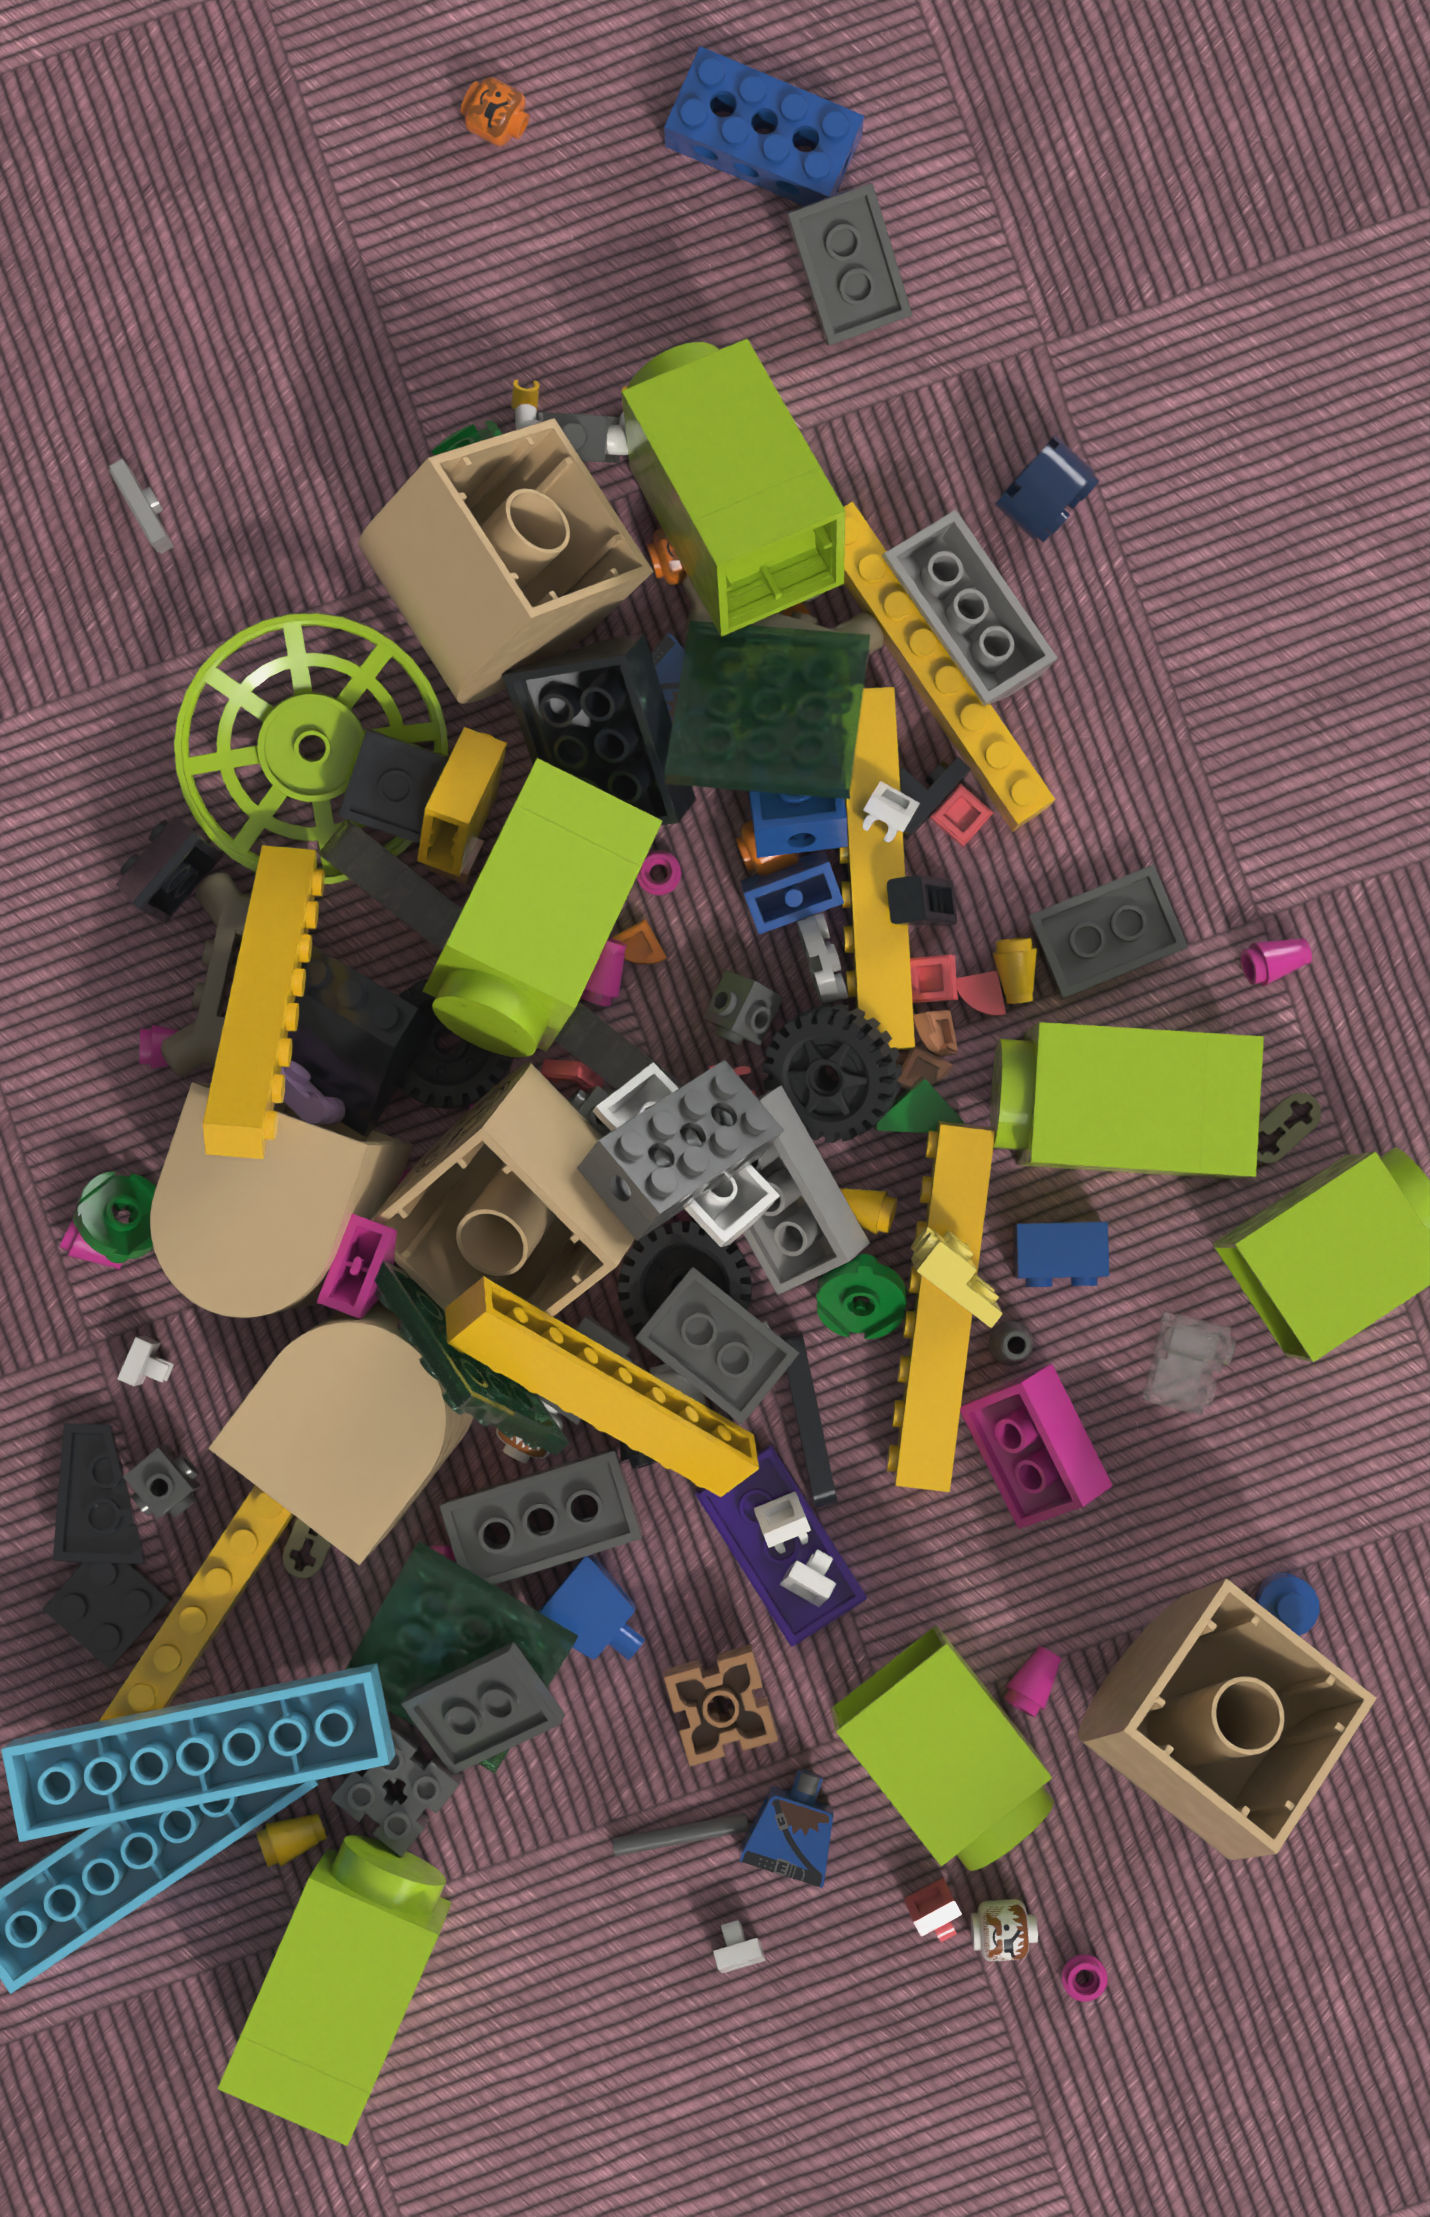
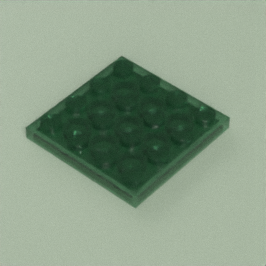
M690 621L665 768L666 784L850 799L870 652V635L748 625L721 637L713 622Z
M384 1260L382 1261L374 1280L378 1286L375 1294L380 1302L387 1309L395 1312L401 1321L397 1324L400 1333L407 1341L417 1346L423 1356L419 1358V1361L427 1373L436 1380H439L445 1391L442 1392V1397L448 1406L460 1415L464 1412L472 1415L485 1427L489 1424L497 1427L508 1438L514 1436L521 1438L534 1450L540 1447L554 1455L563 1450L569 1444V1441L538 1395L529 1392L519 1383L501 1373L492 1371L487 1365L465 1353L458 1352L447 1343L445 1311L405 1271Z
M419 1541L345 1670L377 1663L386 1709L417 1727L401 1705L406 1694L513 1642L517 1645L546 1688H548L574 1646L578 1635ZM510 1749L478 1764L496 1773Z

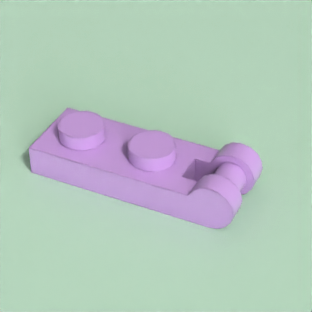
M291 1061L290 1067L281 1068L280 1074L285 1075L283 1101L303 1121L310 1124H337L342 1121L345 1116L343 1102L335 1097H325L309 1081L311 1075L305 1068L294 1061Z

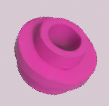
M661 850L652 851L647 854L637 875V880L642 889L647 893L656 896L666 895L678 886L681 879V868L679 862L672 854ZM655 866H663L666 868L668 875L665 880L657 882L651 878V870Z
M1079 1954L1070 1958L1064 1965L1061 1973V1980L1065 1991L1070 1997L1078 2001L1088 2002L1095 2000L1104 1992L1107 1986L1106 1969L1101 1961L1092 1955ZM1089 1970L1092 1973L1091 1980L1085 1984L1078 1983L1076 1975L1079 1971Z

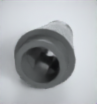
M1017 1321L1000 1323L993 1329L989 1338V1349L993 1357L998 1362L1008 1366H1015L1025 1362L1031 1355L1034 1347L1032 1333L1024 1324ZM1014 1336L1022 1339L1023 1342L1022 1349H1017V1353H1011L1007 1346L1009 1339Z

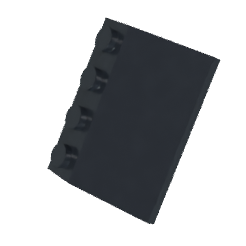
M645 634L603 640L506 671L503 674L533 765L538 758L662 820L661 825L679 823L696 801Z
M312 945L310 962H302L301 969L306 971L303 997L295 996L294 1003L299 1004L297 1031H289L287 1037L292 1039L291 1061L298 1063L311 1075L309 1081L325 1097H335L343 1102L345 1116L340 1122L368 1138L438 1020Z

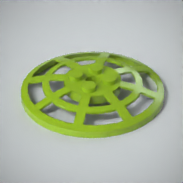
M318 612L290 613L265 619L239 631L221 644L201 665L186 690L177 717L174 740L176 772L183 797L196 822L211 841L233 860L254 872L257 870L259 856L249 849L264 828L290 839L318 841L323 868L317 869L325 870L324 884H335L359 878L386 865L405 851L413 841L396 836L375 853L358 861L340 865L336 838L351 834L366 825L348 819L334 824L330 799L346 791L366 731L363 730L359 719L351 710L366 689L381 704L390 724V727L374 728L371 730L409 743L433 741L434 751L448 756L447 729L441 705L428 678L413 658L392 639L366 624L344 616ZM302 626H322L341 629L365 638L375 644L376 647L361 666L335 655L317 652L306 653ZM284 630L287 656L276 658L260 666L241 683L218 669L229 655L247 642L268 632ZM391 657L404 668L417 686L427 707L431 722L403 724L401 714L393 698L382 683L375 678ZM308 666L331 668L345 673L352 678L338 697L334 698L327 694L312 692ZM290 669L294 695L282 700L275 707L252 692L255 687L267 678L283 670ZM207 683L228 697L229 700L225 705L219 722L216 742L217 752L190 757L189 736L191 720L199 695ZM242 707L263 722L259 732L258 745L231 749L232 727L237 712ZM316 735L324 741L326 749L320 758L311 760L305 758L300 753L299 743L304 737ZM254 764L261 765L265 776L272 786L258 805L252 801L243 789L235 773V767ZM221 771L223 781L231 797L242 811L249 816L234 839L220 827L207 810L197 790L193 775ZM287 796L299 801L312 802L316 827L293 825L279 820L273 815Z

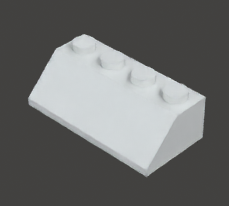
M653 1062L598 1104L593 1112L612 1132L678 1090V1087ZM696 1131L697 1137L702 1141L701 1136ZM665 1152L667 1159L671 1162L668 1154ZM750 1164L686 1207L685 1210L720 1247L730 1245L751 1227L780 1195Z

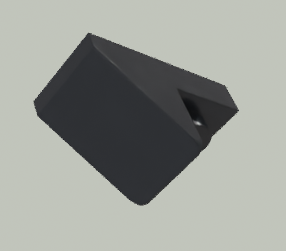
M959 757L950 766L942 761L925 780L930 785L928 790L902 766L899 767L900 792L920 803L903 832V838L907 841L968 776L971 768Z

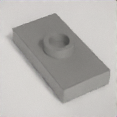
M123 459L110 465V474L152 547L157 553L160 552L161 554L175 547L157 516L158 513L163 511V508L152 489L148 487L142 490L132 470Z

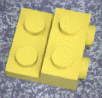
M926 1227L911 1246V1249L914 1251L911 1260L916 1271L992 1328L1003 1314L996 1303L999 1296L994 1292V1288L975 1274L977 1269L970 1259L974 1253L969 1250L970 1247L950 1231H947L942 1237L935 1230Z

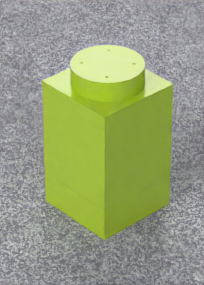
M748 338L720 350L716 346L705 342L686 343L668 349L647 362L634 375L627 389L622 391L630 470L663 531L669 538L676 555L720 636L727 635L844 584L845 509Z
M537 758L423 989V992L435 997L432 1008L437 1018L448 1029L466 1041L500 1055L528 1057L533 1055L537 1048L547 1052L580 1000L661 826L662 820Z
M1039 1022L1025 1031L1024 1040L998 1039L994 1057L990 1101V1127L995 1130L993 1148L1018 1150L1017 1165L1222 1179L1256 1177L1264 1036Z
M349 1835L344 1838L338 1852L327 1848L306 1883L217 2089L348 2146L452 1902L440 1897L446 1884L444 1875L418 1856L406 1851L400 1857L382 1841L370 1837Z

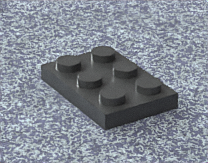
M873 183L858 186L785 213L826 345H833L912 316Z
M1154 864L1027 917L1061 1000L1188 948Z
M693 1266L635 1337L642 1345L741 1425L800 1354Z
M514 1642L406 1694L401 1703L452 1775L561 1725L566 1715Z

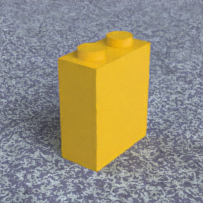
M466 727L463 728L425 807L418 862L460 877L497 798L507 746L506 742L498 740L487 733H479Z

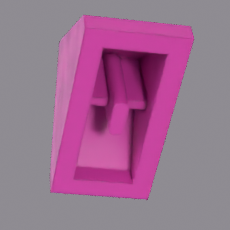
M352 1214L317 1303L363 1319L392 1283L397 1230Z

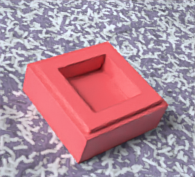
M960 783L929 819L963 848L994 812Z
M955 955L910 958L913 1004L958 1000Z

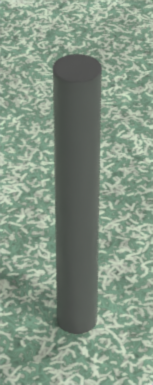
M746 1813L616 1837L612 1838L616 1857L749 1831Z

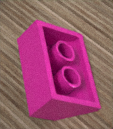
M1053 1364L1019 1376L961 1405L960 1412L1018 1529L1082 1508L1113 1486Z

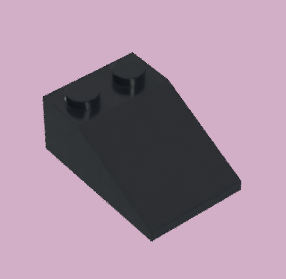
M175 815L170 821L165 819L154 828L148 838L151 844L140 856L134 854L125 862L119 872L122 878L116 883L137 908L165 924L223 857L220 852Z

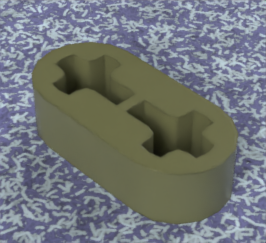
M1306 1093L1291 1094L1282 1099L1259 1120L1258 1134L1270 1135L1276 1129L1282 1134L1272 1143L1275 1149L1273 1154L1269 1151L1262 1153L1257 1151L1258 1163L1266 1164L1280 1160L1317 1126L1321 1118V1107L1313 1096ZM1292 1103L1297 1106L1306 1104L1309 1108L1305 1113L1308 1119L1307 1123L1297 1121L1287 1128L1284 1122L1293 1114L1289 1106Z
M299 1518L296 1519L282 1559L284 1567L289 1574L303 1579L311 1577L321 1570L332 1544L318 1533L311 1531L312 1528ZM308 1538L312 1539L314 1544L310 1555L316 1558L315 1564L308 1563L304 1568H300L297 1566L299 1559L293 1555V1550L300 1551L306 1545Z

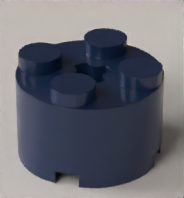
M1056 435L1048 441L1039 455L1030 461L994 503L1033 540L1038 538L1042 542L1050 535H1053L1070 516L1064 508L1068 505L1073 509L1099 482L1093 475L1095 471Z

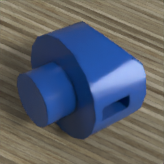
M1274 1573L1268 1576L1260 1585L1255 1598L1259 1605L1298 1636L1307 1633L1315 1625L1320 1613L1319 1599L1315 1590L1305 1580L1290 1573Z

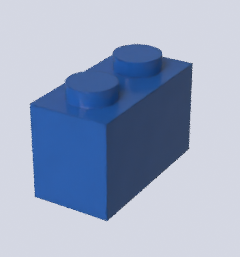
M825 849L802 857L796 864L766 876L756 874L740 880L743 894L758 934L844 904Z
M1108 1222L1012 1224L1014 1278H1025V1287H1052V1278L1070 1277V1286H1097L1098 1277L1109 1276Z

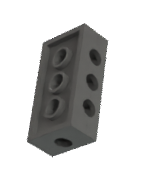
M723 1060L599 1139L577 1169L638 1241L759 1159L784 1129L730 1065ZM696 1131L701 1136L702 1141L697 1137ZM665 1152L668 1154L671 1162L667 1159Z
M617 1447L444 1500L439 1505L466 1593L642 1539L643 1536L642 1527L623 1466L620 1462ZM583 1494L592 1496L598 1504L597 1513L589 1517L579 1515L573 1506V1501L577 1496ZM538 1508L548 1510L553 1515L554 1526L548 1530L537 1529L531 1523V1511ZM492 1522L505 1524L510 1531V1540L503 1544L493 1542L487 1533L488 1524Z

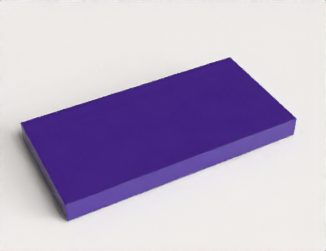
M770 1444L757 1452L759 1469L725 1495L719 1497L703 1487L697 1490L695 1495L786 1640L793 1647L868 1598ZM796 1491L811 1531L807 1532L808 1543L802 1545L799 1536L783 1542L786 1552L780 1554L775 1549V1546L768 1547L754 1508ZM817 1549L833 1558L824 1576L836 1583L829 1599L820 1607L779 1585L787 1569L796 1560L806 1565L811 1555L815 1554Z

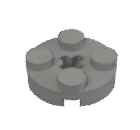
M820 912L796 921L803 951L806 954L810 967L809 971L821 1005L848 999L841 973L836 975L833 973L842 970L836 948L829 941L825 943L823 941L830 938L823 913Z

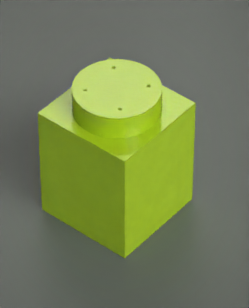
M1394 1147L1380 1157L1376 1152L1345 1155L1212 1243L1287 1357L1315 1362L1430 1286V1180L1421 1168L1401 1149Z
M937 1625L830 1708L836 1733L941 1867L956 1855L969 1871L978 1870L1005 1855L1032 1833L1053 1808L1054 1799L1043 1786L1052 1779V1776L1038 1753Z

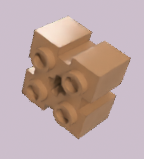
M752 1644L717 1654L718 1666L703 1670L700 1659L665 1669L664 1680L673 1711L676 1713L685 1710L688 1720L680 1722L679 1732L689 1767L724 1757V1744L740 1740L743 1751L778 1741L777 1730L767 1696L756 1699L753 1691L763 1686ZM718 1695H723L724 1699H731L733 1702L728 1704V1712L720 1714L717 1707L710 1708L708 1703L714 1702V1697Z

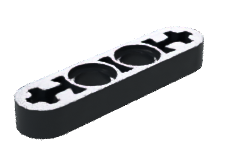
M802 1330L779 1335L780 1338L800 1353L786 1371L815 1508L837 1504Z

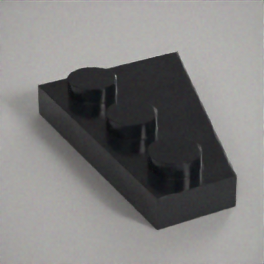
M64 1423L53 1561L147 1565L127 1482L123 1478L125 1474L114 1430L110 1425Z

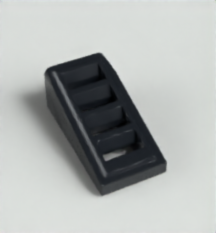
M923 875L888 880L887 893L890 920L893 924L956 925L957 913L952 880Z

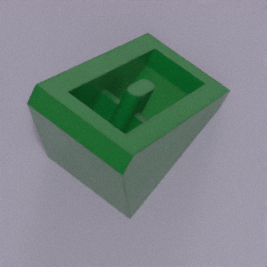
M921 1076L913 1083L914 1085L895 1100L891 1109L874 1127L877 1131L928 1133V1131H937L938 1121L966 1123L929 1082Z

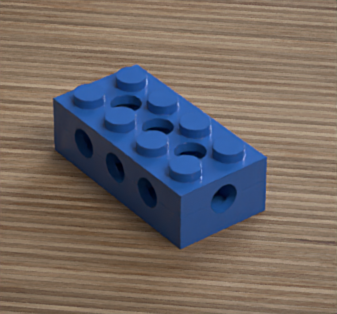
M700 46L664 126L665 147L806 206L837 194L861 140L865 116ZM721 111L731 113L727 117H719L715 114ZM765 128L771 130L772 133L762 135L756 131ZM799 146H809L814 150L802 152L796 148Z
M824 665L734 675L737 715L757 858L848 847L847 815Z

